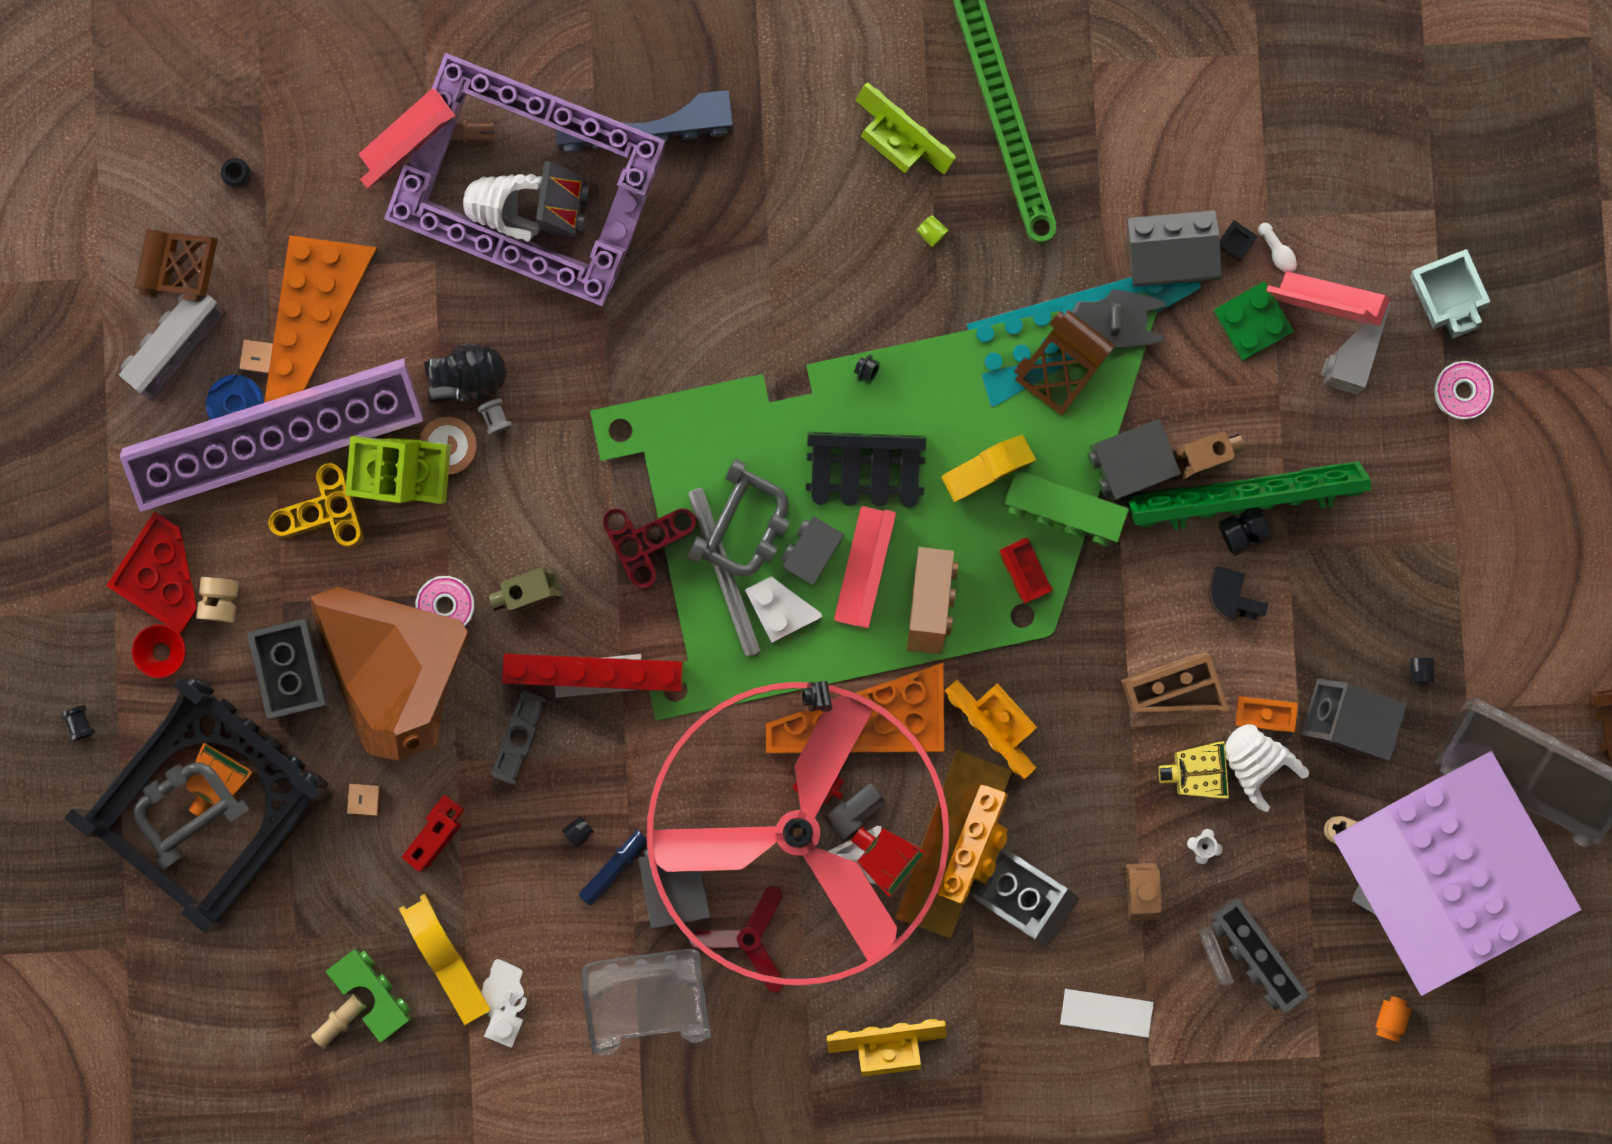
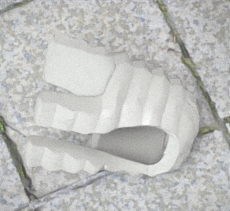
M511 174L507 177L503 175L497 178L494 176L488 178L483 176L473 181L464 193L463 206L466 216L473 222L488 225L491 229L497 228L498 232L505 233L507 236L530 241L541 230L537 222L518 216V192L520 189H540L542 176L537 177L533 174H528L527 176L523 174L514 176Z
M1247 724L1237 728L1226 742V759L1229 761L1230 768L1235 770V776L1239 779L1245 794L1249 796V800L1264 812H1268L1270 806L1263 799L1259 788L1270 775L1283 765H1287L1302 779L1309 775V770L1302 765L1299 759H1296L1293 753L1289 752L1280 742H1273L1270 737L1264 736L1255 725Z

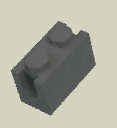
M815 516L812 517L811 521L807 519L803 521L796 533L801 536L795 547L789 544L781 557V560L785 561L783 565L785 570L814 586L844 536L843 533Z

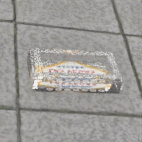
M1211 926L1198 929V934L1218 983L1225 986L1234 982Z

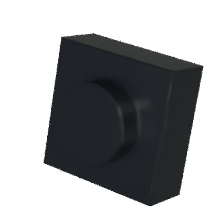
M1233 220L1220 239V248L1241 262L1258 235Z

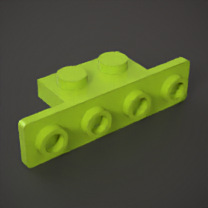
M869 83L862 87L856 97V102L875 117L861 134L863 139L904 173L921 157L926 159L942 174H945L950 169L956 156L947 146L931 136L924 127L918 125L901 108L888 100L880 90L874 88Z

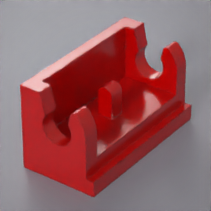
M1028 537L998 551L1023 604L1053 591Z

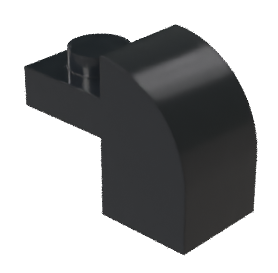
M1216 566L1213 568L1208 589L1209 601L1214 611L1228 621L1234 620L1236 611L1240 612V617L1257 621L1258 616H1265L1268 603L1240 597L1245 573Z

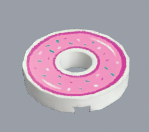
M1469 361L1454 362L1444 368L1437 377L1433 389L1435 401L1440 410L1458 420L1473 419L1484 413L1491 404L1494 394L1493 381L1488 372L1477 363ZM1459 383H1466L1470 386L1471 395L1469 398L1463 399L1457 395L1456 386Z
M438 576L427 581L419 590L415 601L417 609L461 620L464 627L471 621L475 610L474 597L469 587L460 579L451 576ZM443 597H449L453 601V609L447 614H442L437 609V603Z

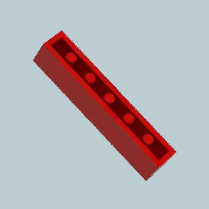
M504 654L503 684L683 692L684 662L525 654Z

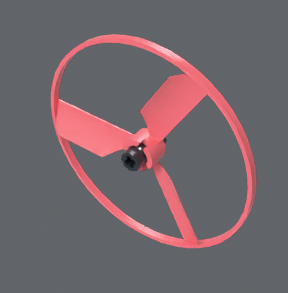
M808 682L777 683L754 688L735 695L704 714L685 732L665 760L654 786L647 817V847L652 875L663 903L683 933L704 953L723 966L744 976L782 985L821 984L843 979L878 963L897 949L917 928L931 907L943 878L949 849V820L944 792L934 766L917 739L899 720L871 700L851 691L828 685L829 692L841 696L831 699L832 710L823 712L794 766L801 811L795 810L786 813L778 821L777 826L654 830L655 809L663 780L679 750L696 730L714 715L738 701L774 690L807 688ZM873 710L896 726L921 756L936 788L942 814V853L933 888L916 919L897 940V926L858 863L816 847L820 840V826L815 817ZM796 828L802 829L803 836L801 838L793 836V831ZM811 828H812V830H813V836H812V837H811V834H810ZM778 842L779 846L786 853L804 856L867 961L841 973L807 979L767 976L733 964L708 948L684 924L674 910L664 890L657 865L666 872L742 870Z

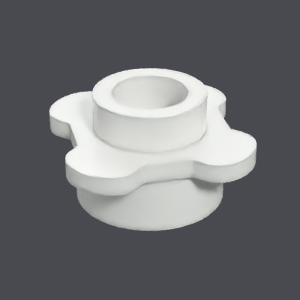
M1210 829L1203 830L1201 835L1196 838L1191 837L1187 842L1188 848L1194 851L1195 859L1199 864L1207 863L1209 858L1214 855L1219 856L1223 850L1222 846L1217 844L1214 832ZM1207 844V849H1203L1202 845Z

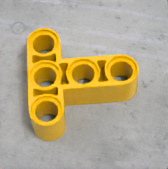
M1022 434L986 449L977 457L945 473L941 478L955 503L1008 474L1030 465L1036 461V458Z
M332 463L322 465L317 471L316 478L321 492L320 497L279 509L272 513L268 521L270 530L281 538H291L331 525L337 542L344 547L355 548L361 544L364 538L363 528L353 496L345 495L347 477L341 468ZM332 470L337 471L338 481L334 485H326L324 482L325 474ZM340 498L346 499L347 509L343 513H335L333 510L334 502ZM315 507L319 510V517L315 522L309 523L305 520V513L309 508ZM281 517H289L291 520L290 528L284 532L278 531L277 521ZM348 526L355 527L356 537L352 541H344L342 539V531Z

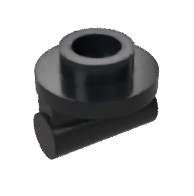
M819 681L818 683L808 682L807 688H803L802 703L803 706H808L810 712H815L816 710L829 712L832 710L827 681Z

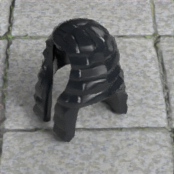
M469 343L465 345L458 344L450 356L431 358L428 361H424V370L426 376H429L432 386L428 388L430 402L459 399L467 404L470 401H478L480 398L486 399L489 394H496L497 390L502 388L506 379L504 359L500 353L491 349L488 345L482 347L478 343L474 345Z

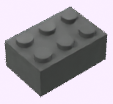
M304 618L247 632L268 720L273 721L330 707L310 620Z

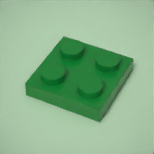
M1265 281L1213 309L1214 315L1241 362L1294 332L1275 298L1266 292L1268 286Z

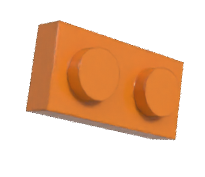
M1238 696L1234 726L1241 727L1252 724L1257 729L1294 733L1298 703Z

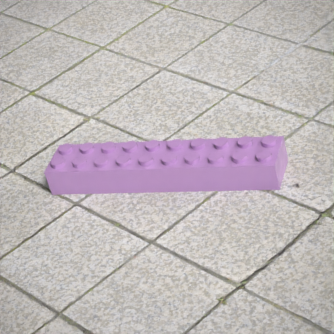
M403 358L122 448L120 459L139 511L142 512L350 445V436L373 438L423 422V411L405 359Z

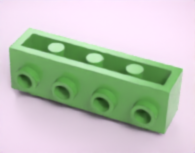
M1018 470L1014 472L1003 505L1009 508V514L1025 518V515L1028 514L1037 517L1036 523L1053 528L1054 523L1064 526L1065 533L1081 537L1082 533L1093 536L1092 542L1109 547L1110 543L1116 544L1118 542L1129 508Z

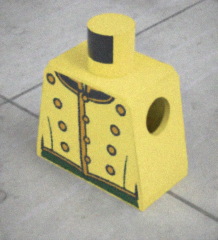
M1224 741L1176 752L1175 765L1159 766L1160 783L1177 782V792L1179 795L1217 799L1229 798Z

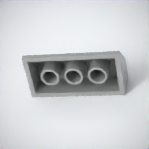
M207 293L206 297H200L199 302L183 300V295L181 294L178 298L180 303L173 311L168 310L159 320L160 326L154 334L150 332L143 338L139 345L141 349L135 356L130 355L120 367L122 371L119 376L150 401L226 312Z

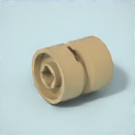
M201 577L199 594L203 597V600L198 602L196 619L235 623L237 606L233 604V600L238 598L239 581Z

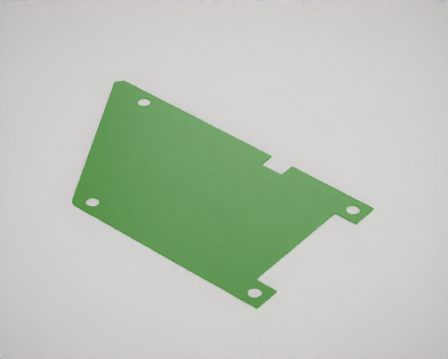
M1146 292L1140 293L1141 295L1149 296ZM1158 309L1147 311L1146 330L1151 331ZM1059 311L1050 313L1051 319L1046 326L1036 325L1033 321V316L1020 319L1022 321V329L1018 334L1014 335L1009 334L1005 330V322L990 325L994 330V336L987 343L978 340L976 336L978 328L807 364L812 394L769 402L763 374L591 410L590 414L600 461L644 452L658 519L680 508L688 509L695 515L688 493L702 488L716 524L735 486L734 483L725 479L735 458L746 463L745 470L777 485L788 497L789 507L785 519L789 520L790 523L782 537L776 535L772 545L777 547V550L771 562L764 561L760 569L751 576L741 577L734 575L760 648V653L757 655L746 657L713 564L702 558L698 562L687 558L695 538L698 536L704 539L697 518L696 528L692 534L664 548L688 661L684 662L683 681L687 685V695L683 700L673 702L666 698L664 691L649 690L655 720L713 709L735 695L771 684L788 682L818 683L819 681H827L830 684L1050 636L1056 629L1086 534L1082 533L1081 537L1073 536L1064 532V526L1054 523L1053 528L1036 523L1037 517L1026 514L1025 518L1009 514V508L1003 505L1014 472L955 503L941 476L977 457L986 449L1023 434L1036 461L1018 471L1098 498L1100 492L1099 480L1102 478L1098 468L1093 469L1090 463L1088 453L1091 450L1089 446L1118 435L1146 345L1113 348L1063 415H1060L1027 389L991 407L982 378L983 373L991 372L984 363L989 353H997L1001 356L1002 365L999 369L1016 366L1020 363L1013 358V350L1016 346L1023 344L1030 349L1031 355L1028 359L1030 360L1041 346L1043 339L1048 337L1053 330V327L1049 324ZM1058 348L1056 353L1052 355L1045 354L1046 358L1061 355L1062 351L1060 348ZM868 355H872V359L880 363L874 380L871 383L865 381L858 382V375L854 373L857 362L861 357L866 359ZM1080 363L1068 364L1070 380L1083 379L1089 371ZM1064 367L1048 375L1049 383L1066 381ZM1043 378L1033 385L1045 384V379ZM1072 384V385H1071V391H1072V392L1074 391V389L1077 387L1078 384ZM1067 386L1050 387L1052 399L1062 406L1068 398ZM1046 388L1040 389L1047 395ZM617 419L627 420L632 426V435L624 442L614 441L609 435V427ZM808 432L926 436V450H920V456H925V465L919 464L918 486L924 487V495H918L917 504L910 508L902 505L900 494H889L888 502L881 507L875 506L871 502V493H859L857 503L849 506L842 502L841 492H829V499L825 504H816L812 500V491H806V483H812L813 461H807V453H813V446H807ZM831 447V453L842 454L843 447ZM861 448L860 454L872 455V448ZM890 449V455L902 456V449ZM830 461V484H841L842 462ZM860 462V485H871L872 463ZM890 463L889 485L900 486L901 464ZM749 484L721 540L727 558L740 565H747L752 560L756 547L777 508V501L774 497ZM862 506L881 511L896 512L868 629L834 620ZM684 514L679 515L675 519V527L679 530H687L691 526V518ZM813 516L844 534L814 586L783 568L785 561L781 560L789 544L795 547L801 536L796 533L805 519L811 521ZM660 528V530H661V535H662V539L664 540V538H665V533H664V531ZM1028 537L1053 591L1025 604L1033 610L1034 620L1028 627L1021 628L1012 622L1011 611L1015 606L1023 603L998 551ZM918 547L954 551L953 561L958 562L957 579H951L950 589H956L954 607H948L947 617H953L951 635H945L942 654L906 650ZM772 576L818 610L822 618L771 642L745 589ZM802 689L774 690L751 696L734 704Z

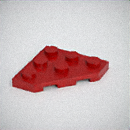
M154 511L106 587L161 622L174 628L180 634H183L196 614L198 605L180 527Z

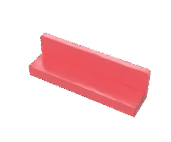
M436 89L428 91L359 153L360 158L370 170L360 179L366 188L384 180L456 116Z
M1287 271L1280 288L1268 285L1266 292L1282 303L1379 327L1390 301V298L1383 294Z
M865 506L860 508L834 616L835 621L866 629L869 628L896 512L881 511Z

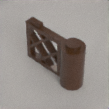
M147 229L134 286L140 289L139 295L156 298L157 293L182 294L183 300L199 302L200 297H206L218 239ZM180 241L183 243L185 250L177 257L175 252L177 242ZM202 244H206L204 255L198 259L195 251ZM190 257L193 266L184 272L181 265ZM176 270L179 279L172 286H168L170 276ZM198 273L197 289H194L189 280Z
M1067 310L1065 314L1061 311L1057 313L1049 324L1053 327L1051 333L1032 358L1028 360L1024 357L1014 371L1018 374L1015 381L1060 415L1064 414L1115 346L1114 343L1070 310ZM1051 342L1061 349L1063 361L1046 363L1045 349ZM1066 353L1074 359L1067 360ZM1041 356V358H1042V363H1041V364H1035L1036 361H1037V360L1039 359V357ZM1080 363L1089 371L1083 379L1070 380L1068 364ZM1064 365L1066 381L1049 383L1047 367ZM1043 367L1045 384L1033 385L1024 378L1030 369ZM1072 384H1078L1077 387H1076V388L1074 389V391L1072 392V391H1071V385H1072ZM1067 386L1068 398L1062 406L1052 399L1050 387ZM1046 388L1047 395L1040 389Z

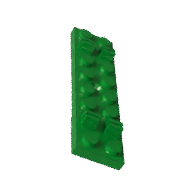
M1354 461L1269 476L1126 495V500L1135 525L1140 524L1143 527H1150L1156 525L1159 521L1169 520L1173 529L1178 530V520L1181 529H1185V521H1188V517L1193 516L1211 518L1216 516V513L1227 511L1231 514H1239L1245 512L1248 508L1271 509L1275 507V504L1282 503L1299 505L1309 499H1316L1321 508H1326L1325 502L1328 507H1334L1333 500L1336 495L1346 494L1353 497L1362 495L1364 491H1370L1371 479L1361 463Z

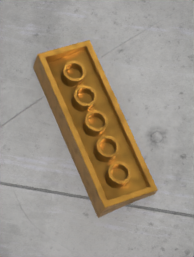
M959 750L955 751L942 787L949 820V849L945 871L979 787L985 785L1004 792L1012 772L1009 769ZM939 799L920 847L926 853L913 868L895 915L896 919L910 924L916 919L926 903L940 865L943 825ZM936 894L931 907L918 927L951 939L963 904Z

